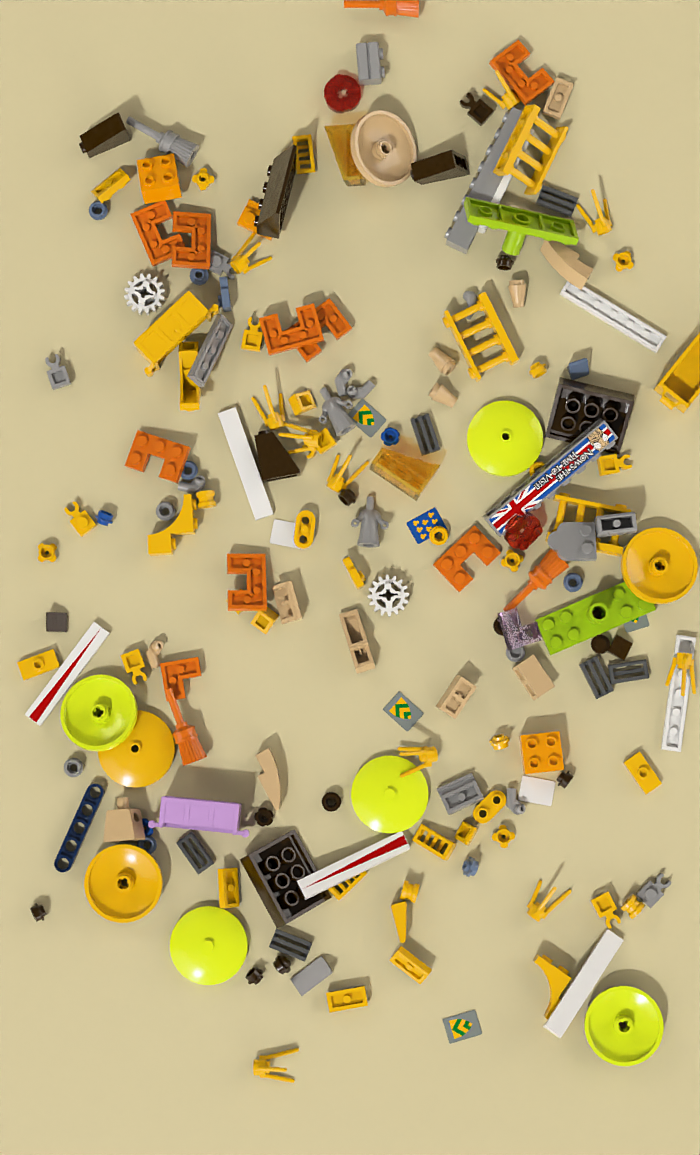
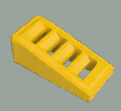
M311 134L292 136V143L297 146V175L316 172ZM307 141L308 145L297 146V142ZM308 149L309 152L298 153V150ZM299 157H310V160L299 161ZM311 164V167L300 168V165Z
M424 824L420 825L412 839L415 843L446 861L457 845ZM427 831L428 834L426 835L424 841H420L424 832ZM434 835L435 837H434V839L432 840L430 846L427 845V843H428V841L430 840L431 836ZM440 839V840H442V841H441V843L439 844V846H438V848H437V850H436V849H434V847H435V845L437 844L438 840ZM447 843V844H449V845H448V847L446 848V850H445V852H444V854H443V853H441V851H442V849L444 848L445 844Z
M364 871L358 877H352L354 879L353 882L349 879L345 882L349 885L347 888L342 883L337 884L343 890L341 893L334 886L328 890L340 900L367 872Z
M406 900L391 904L400 943H405Z

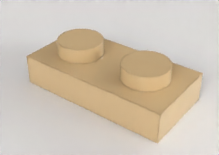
M556 77L542 114L560 120L574 84Z

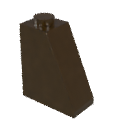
M119 112L80 135L82 142L79 143L83 154L87 153L88 157L91 158L129 142L130 138Z
M453 150L411 163V177L414 182L421 185L470 175L466 157Z
M269 430L259 431L258 435H254L263 483L301 476L300 469L273 432L269 433Z

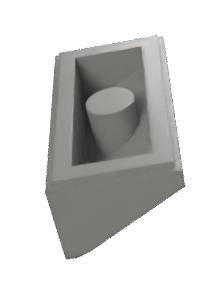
M320 956L290 980L300 995L303 996L331 975L333 970L324 958Z

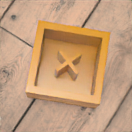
M174 153L137 160L141 192L145 204L182 198Z
M559 731L519 736L524 774L564 770Z

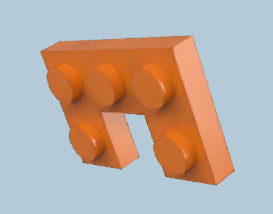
M517 40L490 60L489 64L495 71L498 70L509 88L524 105H527L550 88L555 81L543 68L529 78L525 75L518 65L530 56V52Z
M166 200L130 214L152 266L172 259L173 246L185 247L180 233L162 240L156 225L173 218Z
M173 211L172 232L191 233V248L173 246L172 267L210 269L211 214Z
M330 298L315 308L321 329L326 326L336 340H339L352 330L350 324ZM299 321L293 324L288 329L299 327ZM317 343L296 348L306 363L322 352Z
M314 303L296 308L300 326L282 331L277 313L259 318L269 356L324 341Z
M137 430L124 466L144 473L149 457L152 455L164 459L159 477L178 484L191 448Z
M474 525L433 566L460 592L473 580L460 566L474 553L488 566L501 552Z
M227 554V574H246L247 590H228V611H266V554Z

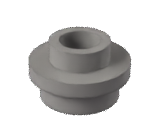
M162 502L157 506L156 514L159 519L168 521L174 517L175 508L169 502ZM165 508L169 509V513L167 515H164L162 513L163 509Z
M70 758L64 764V771L70 777H77L83 771V763L77 758ZM72 764L77 765L76 771L71 770Z

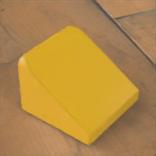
M310 390L294 394L288 399L295 416L316 408Z
M267 607L266 611L257 612L251 624L264 634H267L279 615Z

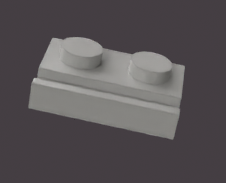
M472 773L437 788L448 815L484 799Z

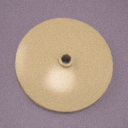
M382 110L364 115L355 124L351 134L350 146L353 160L360 173L368 181L381 187L396 186L407 180L411 175V163L416 162V145L407 125L395 114Z

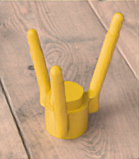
M496 70L495 73L507 92L501 97L503 101L485 88L482 91L498 103L502 109L507 108L511 110L512 107H515L521 101L506 84L500 72Z
M592 189L591 193L599 218L595 220V224H593L579 204L576 207L591 227L592 232H597L598 236L612 231V223L610 221L607 200L603 199L605 212L603 217L595 190Z
M254 232L237 254L231 258L230 265L238 274L242 272L246 274L248 271L272 260L270 256L248 266L250 263L248 257L261 245V242H258L245 255L242 254L256 235Z
M263 385L264 394L271 413L267 415L268 419L256 399L252 397L251 400L264 420L265 426L269 427L270 431L282 428L286 421L282 393H279V415L278 412L274 411L267 386Z
M284 422V426L306 433L300 435L280 432L278 435L303 439L304 445L308 446L289 450L288 454L316 451V447L320 448L322 435L318 430H310Z
M337 454L330 475L326 480L328 481L326 486L340 493L342 489H346L365 469L369 461H366L343 483L345 479L341 476L348 466L352 455H348L337 475L335 471L340 455Z
M677 652V657H673L665 685L669 686L675 667L678 665L677 668L682 669L681 696L685 695L687 669H690L692 693L696 694L692 654Z
M434 746L397 748L399 751H405L400 752V756L418 755L419 760L424 762L400 774L401 778L425 767H431L432 762L438 760V753Z
M539 880L531 901L527 905L529 908L527 914L538 922L541 918L545 919L548 913L571 893V890L569 889L546 909V903L557 888L553 887L542 903L538 901L535 903L542 881Z
M294 1048L259 1056V1059H254L253 1062L254 1075H259L260 1078H271L294 1083V1079L269 1074L270 1071L286 1072L287 1068L271 1067L270 1061L267 1060L298 1052L299 1049Z

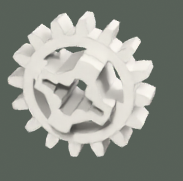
M140 274L139 279L134 276V282L128 281L130 288L124 289L128 293L124 295L125 300H129L127 302L128 307L132 306L133 312L138 309L139 315H142L143 311L149 315L150 310L156 313V307L162 308L160 301H165V297L161 296L166 293L165 289H161L163 287L162 282L157 283V277L152 280L151 274H148L147 278ZM151 285L155 286L157 293L151 290ZM145 291H147L149 295H145V297L143 298L141 294H144ZM133 296L139 299L138 304L134 302Z
M386 575L385 580L378 577V583L372 582L375 587L368 589L372 592L371 595H368V599L373 600L369 605L376 606L374 612L381 610V616L385 612H387L388 617H391V612L398 615V609H405L402 604H408V601L404 599L409 596V593L404 592L407 586H401L403 580L401 579L397 582L396 576L389 579V576ZM384 584V589L376 593L377 589ZM391 584L396 585L400 591H395ZM386 591H390V594L396 595L394 597H391L390 601H387V598L383 597V595L386 594ZM396 599H401L399 604L392 608V603ZM376 600H381L385 603L386 608L380 606Z

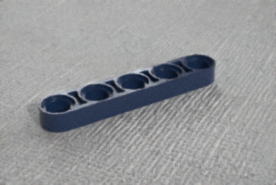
M100 784L88 786L54 862V866L59 872L69 871L75 862L104 797V788ZM93 787H98L101 791L100 796L97 798H93L90 795V790ZM86 804L93 808V812L89 816L84 815L82 812V808ZM78 822L83 823L85 826V830L80 834L74 830V826ZM69 840H74L77 844V848L74 851H69L66 848ZM61 858H66L69 862L66 869H61L58 866Z

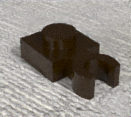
M467 93L466 97L470 102L465 103L461 100L460 105L462 108L470 109L467 115L482 126L494 113V110L481 99L475 102L473 95Z

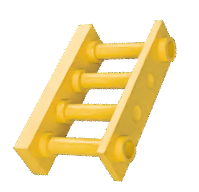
M535 104L525 105L493 170V173L498 176L511 174L527 185L524 192L526 195H536L541 190L542 182L568 131L566 126L554 129L540 119L538 113L541 108ZM533 124L551 135L547 145L530 134ZM525 140L543 152L539 162L522 151ZM517 157L535 168L531 179L514 168L513 164Z
M486 292L478 295L476 304L452 316L446 310L442 318L445 327H450L469 366L467 370L471 379L475 378L476 382L481 380L480 373L504 361L506 363L509 362L510 365L519 361ZM479 310L480 312L484 311L487 317L485 321L460 333L458 332L455 322ZM486 328L493 329L495 333L493 338L467 350L463 339ZM496 344L497 346L501 345L503 349L501 355L477 367L475 366L471 356Z
M559 492V495L555 494L553 501L559 502L554 530L546 534L545 541L547 542L548 536L563 523L567 503L578 506L575 522H583L586 507L597 509L596 516H603L604 511L620 514L631 512V510L626 509V505L615 504V506L571 498L570 494ZM619 535L611 536L608 544L601 543V539L596 538V552L620 557L624 547L619 546Z

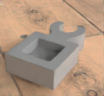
M212 250L210 253V269L208 270L219 276L225 272L229 279L234 280L235 278L234 275L230 274V270L233 269L228 264L230 259Z
M55 354V363H50L49 358H45L46 364L52 369L46 372L53 390L71 385L65 365L59 366L61 359L58 354Z
M663 873L657 875L654 884L649 880L636 893L649 908L664 895L660 890L671 885L669 880L665 884L660 882L664 876Z

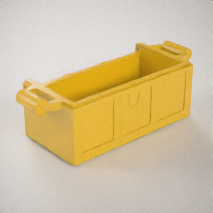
M187 291L134 341V345L138 352L151 364L144 370L146 375L152 377L155 371H159L160 367L158 364L179 345V342H183L206 319L211 322L214 315L219 314L218 305L213 304L208 310L190 291Z
M700 332L654 389V391L661 395L659 401L670 410L676 407L684 413L700 394Z

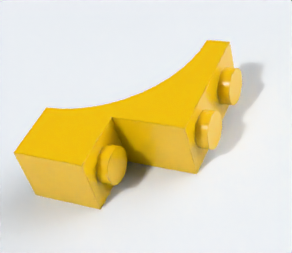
M179 342L180 410H199L201 387H198L187 376L199 353L198 342Z
M184 494L181 512L167 529L156 534L147 535L148 554L150 556L173 555V550H176V538H172V536L195 534V529H198V519L194 518V510H197V501L193 499L192 494Z
M537 954L533 961L544 971L550 986V1001L544 1017L548 1019L560 1002L561 998L559 996L571 980V977L568 975L569 971L559 965L557 968L551 964L553 962L552 959L544 954L542 957Z

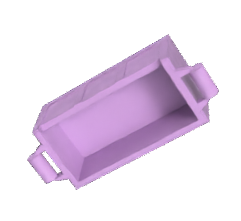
M163 796L161 797L159 822L155 820L148 822L150 828L172 827L232 833L233 835H242L243 837L250 835L247 829L239 830L242 804L235 802Z

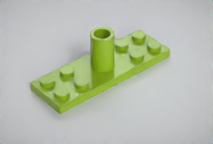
M465 198L464 208L467 222L476 226H488L495 230H507L502 250L509 255L516 256L520 254L526 235L540 237L546 241H558L564 245H577L579 237L574 220L474 198Z
M622 582L535 620V623L551 656L653 612L656 608L653 603L638 598L631 592L626 583ZM598 609L601 612V619L594 618L592 611Z

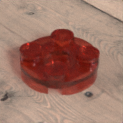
M341 74L331 78L324 88V99L328 108L340 114L356 109L361 100V87L358 82L350 76ZM345 90L348 95L347 97L339 98L337 93Z
M525 512L526 514L523 515L520 513L516 514L505 525L506 533L504 539L515 549H528L529 545L543 532L540 521L530 512Z

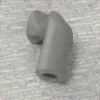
M197 475L196 479L191 483L180 481L178 490L193 494L204 488L206 484L205 478L202 475Z
M507 788L506 806L516 815L523 814L526 808L524 804H521L516 799V789Z

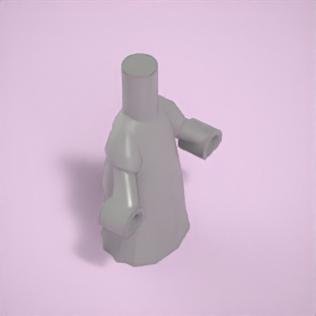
M322 388L320 393L325 402L322 406V415L319 417L320 423L325 424L328 415L336 436H342L354 429L356 423L342 407L345 406L347 409H351L353 407L352 402L349 400L343 401L338 397H331L327 388Z
M367 497L366 509L362 510L359 516L352 520L351 526L358 527L361 522L358 546L375 548L380 546L378 523L383 530L387 529L389 524L374 509V497Z

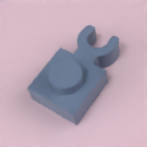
M227 276L219 277L221 295L218 296L219 307H223L224 312H230L232 310Z

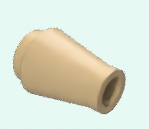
M524 280L509 281L508 289L513 308L524 307L527 285Z
M434 348L429 353L441 374L448 375L455 369V360L441 352L438 348Z
M435 383L428 395L432 397L431 400L451 408L458 399L442 383Z

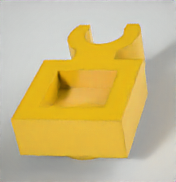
M249 317L248 326L250 330L244 329L241 349L260 352L263 332H258L261 328L260 321L257 325H253L252 317Z
M328 428L320 431L322 435L320 448L316 447V451H311L306 456L308 459H312L317 451L323 454L337 445Z
M617 454L600 456L597 459L599 475L605 476L620 473L619 468L623 470L630 469L632 465L624 464V459L630 458V455H623L619 459Z
M74 501L72 502L75 506L74 511L70 512L68 508H64L69 516L74 517L70 520V523L79 535L83 537L97 525L86 510L81 513L79 512L80 507Z
M350 557L343 559V563L357 590L364 587L363 582L366 579L361 570L357 572Z
M139 649L120 655L127 674L133 672L132 682L135 685L138 684L136 678L139 675L143 677L144 681H147L146 674L141 671L146 666Z
M608 891L590 900L599 918L606 917L605 924L608 928H612L610 925L612 918L616 919L618 924L621 923L620 918L613 914L617 907Z

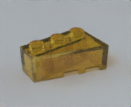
M355 124L324 126L343 181L347 187L366 185V178L356 167L351 153L350 140Z
M382 448L372 461L370 470L417 501L438 472L440 465L424 462L422 459H414L405 456V454Z

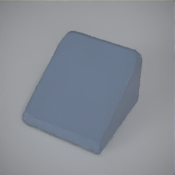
M587 358L569 363L567 370L571 380L589 375Z

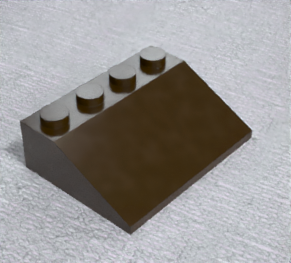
M292 145L274 158L273 165L268 167L267 176H269V180L263 186L265 196L264 199H260L258 210H261L260 215H256L254 226L257 227V234L277 239L280 237L296 174V145Z
M560 377L545 437L571 443L601 418L605 420L618 437L615 440L614 446L603 451L619 455L633 407L634 395Z
M295 829L240 859L276 928L286 925L332 898L329 891L325 890L305 900L297 881L317 872V869Z

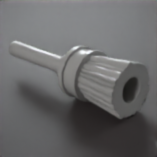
M128 117L127 124L156 139V142L159 144V151L166 153V155L174 153L175 159L185 167L191 165L197 155L199 145L180 138V135L173 133L172 130H168L166 133H159L132 117Z

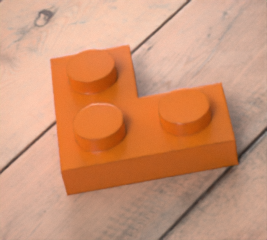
M199 657L160 663L164 690L172 688L176 700L186 698L183 679L202 676Z

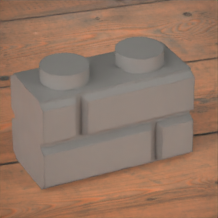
M378 42L357 43L356 54L359 85L381 84V78H385L384 66H380V60L383 59V48H379Z
M635 512L596 516L594 518L596 538L624 535L625 533L634 534L637 532Z

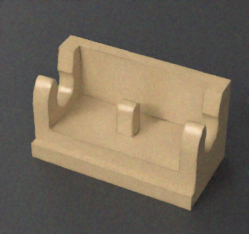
M292 581L273 586L272 590L281 623L286 624L302 619Z
M534 654L512 668L533 701L555 687Z
M456 675L435 707L456 719L477 687L462 676Z

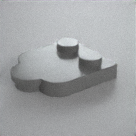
M563 522L556 531L548 536L547 542L549 547L557 550L558 557L563 561H596L595 522Z

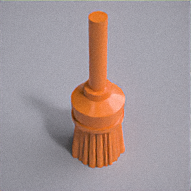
M344 0V8H379V10L384 11L386 16L402 15L419 18V0Z
M550 549L538 566L535 565L534 569L528 572L530 578L527 582L528 585L503 610L509 614L533 590L536 591L538 588L545 590L554 578L569 568L568 564L561 560L554 550Z
M172 688L164 690L177 723L175 725L176 730L172 736H174L175 744L179 746L183 766L206 758L207 755L197 738L198 734H196L195 726L184 722Z

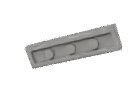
M217 314L187 375L198 387H204L233 327V324L223 314Z

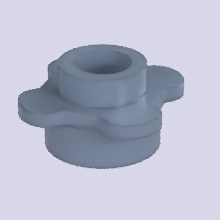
M469 856L464 861L462 866L463 875L469 877L476 874L479 862L475 861V858Z

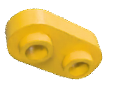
M301 511L296 517L294 544L300 549L308 548L313 542L315 516L311 511ZM302 518H308V524H304ZM301 536L306 537L305 543L300 542Z
M498 790L491 791L474 808V819L479 823L489 822L505 806L506 796L504 793ZM495 796H498L500 798V802L498 804H495L493 802V798ZM481 810L486 811V816L483 818L479 816Z

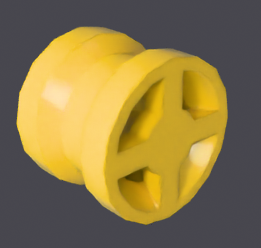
M214 490L196 493V497L199 499L197 504L199 509L217 506L216 501H214Z
M405 880L400 899H409L415 903L420 884H410L409 881Z
M632 894L622 904L621 909L627 911L629 917L633 919L642 911L645 904L637 901L636 896Z

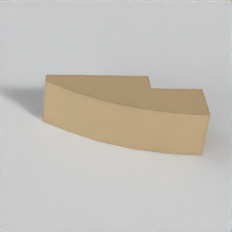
M545 240L540 251L546 260L563 278L582 290L593 269L578 260L580 254L557 241Z
M355 609L339 614L357 674L375 669L358 610Z
M270 748L255 755L264 771L263 774L257 777L275 810H278L281 804V783L275 759Z

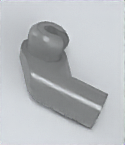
M473 291L464 292L463 299L467 301V308L476 304V301H478L476 294ZM474 313L465 318L470 320Z
M350 369L341 370L335 378L339 397L348 395L345 385L352 377Z
M369 380L362 387L351 385L347 388L348 396L352 399H364L375 385Z

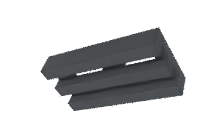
M543 185L536 204L571 217L578 198ZM544 192H547V193H550V194H552V195L558 196V197H560V198L566 199V200L571 201V202H573V203H569V202H567V201H564V200H561V199H559V198L553 197V196H551V195L545 194ZM542 198L569 207L570 210L543 201Z
M429 413L410 419L421 455L439 451L440 447ZM425 419H426V421H427V425H428V428H429V431H430V434H431V437H432V440H433V443H434L435 448H432V447H431V444H430V441H429V438H428V435H427V432H426V429H425V426H424V423H423V420H425ZM416 422L420 424L428 450H424Z
M597 656L579 664L596 699L614 691ZM592 662H595V664H596V666H597V668H598V670H599V672H600V674H601V676H602V678H603V680H604V682H605V684H606V686H607V688H608L607 690L604 689V687H603V685H602V683H601V681H600V679H599V677H598V675H597V673H596V671H595V669H594V667H593V665H592ZM586 665L589 666L601 691L599 694L585 668Z
M646 659L608 665L610 684L649 678ZM643 664V668L613 672L614 668ZM643 671L645 674L641 676L617 680L614 679V676L625 675Z
M190 832L176 843L198 875L214 864L193 832ZM190 837L192 838L194 843L197 845V847L209 863L205 864V862L200 857L198 852L195 850L191 842L188 840ZM183 842H185L188 845L192 853L195 855L199 863L202 865V868L199 869V867L194 862L190 854L182 845Z
M276 928L269 947L305 962L312 943ZM280 934L307 945L306 949L277 938V936ZM275 941L288 947H291L293 949H296L298 951H301L304 953V955L302 956L295 952L275 945Z

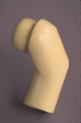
M159 640L153 641L146 652L152 669L160 667L158 655L163 649V643Z

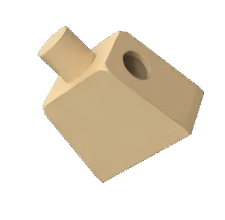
M117 798V810H108L106 812L104 842L145 840L141 812L139 809L129 808V798Z

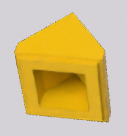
M463 821L454 838L469 846L478 829Z

